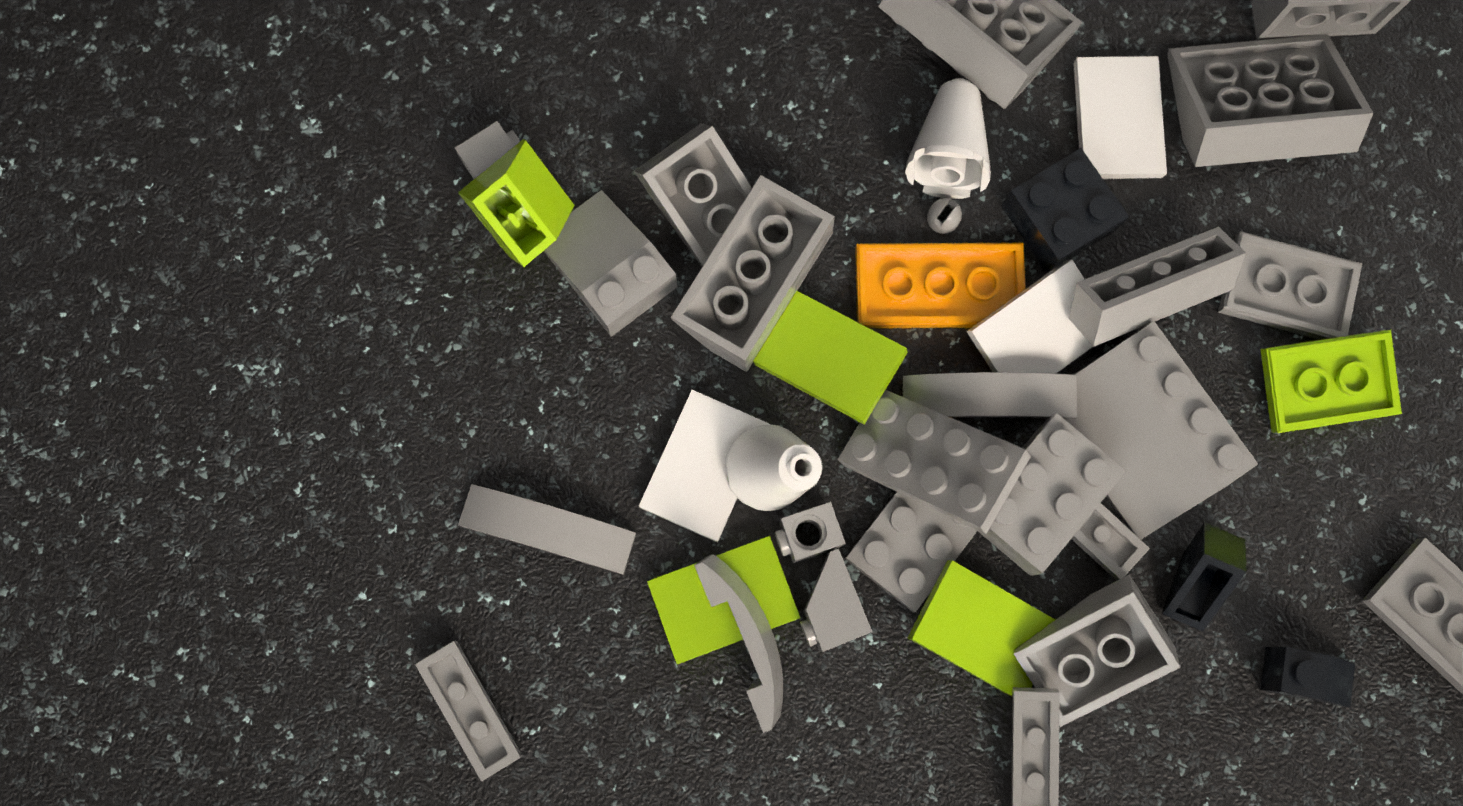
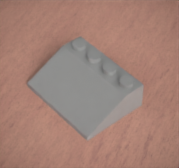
M882 0L879 8L888 14L895 23L904 27L920 40L927 49L936 53L952 66L958 74L967 78L983 91L990 100L996 102L1004 109L1025 90L1083 23L1055 0Z
M1328 34L1171 48L1168 51V61L1182 139L1194 167L1358 152L1373 116V111Z
M1155 321L1075 374L1077 375V418L1065 420L1126 470L1125 474L1107 494L1106 498L1128 529L1140 540L1225 488L1258 465L1252 454Z

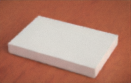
M1158 56L1077 57L1074 62L1079 148H1082L1103 179L1163 178L1167 174Z
M1072 259L1065 260L967 331L992 372L1056 374L1093 347L1068 319L1076 283L1084 280Z
M692 390L643 495L639 508L718 543L737 500L728 484L729 478L726 467V456L732 442L745 430L770 424Z

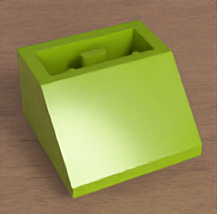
M525 139L521 140L458 192L505 253L523 267L557 240L575 206Z

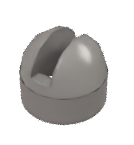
M950 198L935 201L927 214V222L930 228L940 234L953 232L962 219V211L959 204ZM945 207H949L952 211L944 223H942L937 218Z

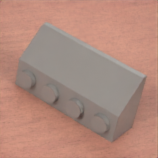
M760 175L672 314L671 319L711 352L747 372L795 292L801 286L833 234L834 216Z

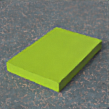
M796 291L753 362L755 366L865 425L908 352L906 347Z
M1391 330L1260 349L1270 426L1273 433L1402 414Z
M770 536L716 556L725 562L747 585L762 608L771 629L800 619ZM695 564L647 581L676 664L744 640L728 601L711 607L694 566Z
M947 560L907 638L1012 697V687L1032 688L1033 686L1016 659L1014 650L1054 622L1055 619L953 560Z

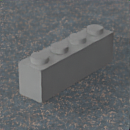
M1216 227L1077 282L1068 319L1093 347L1148 325L1153 321H1158L1233 290L1246 252L1220 227Z

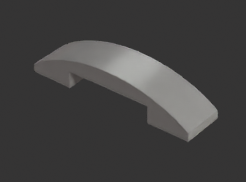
M1013 372L903 376V397L948 417H1032V419H1048L1058 413L1064 419H1076L1077 375Z
M471 484L458 526L517 542L624 575L636 536L635 532L602 521Z
M714 554L709 555L694 566L711 607L726 601L730 605L759 678L753 681L746 692L764 733L772 730L780 718L783 703V674L777 644L762 608L747 585L725 562Z

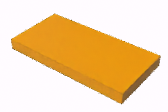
M1023 243L856 244L857 322L868 328H972L1026 289Z

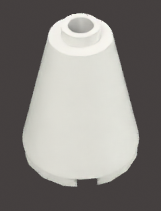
M953 79L941 85L906 163L905 173L908 181L912 185L914 180L924 185L923 192L930 196L963 199L970 197L971 190L980 186V192L983 191L990 181L991 167L980 91L966 79Z
M760 425L745 430L732 442L726 456L728 484L731 491L742 503L756 510L773 511L790 505L818 482L822 472V463L817 452L795 434L777 425Z

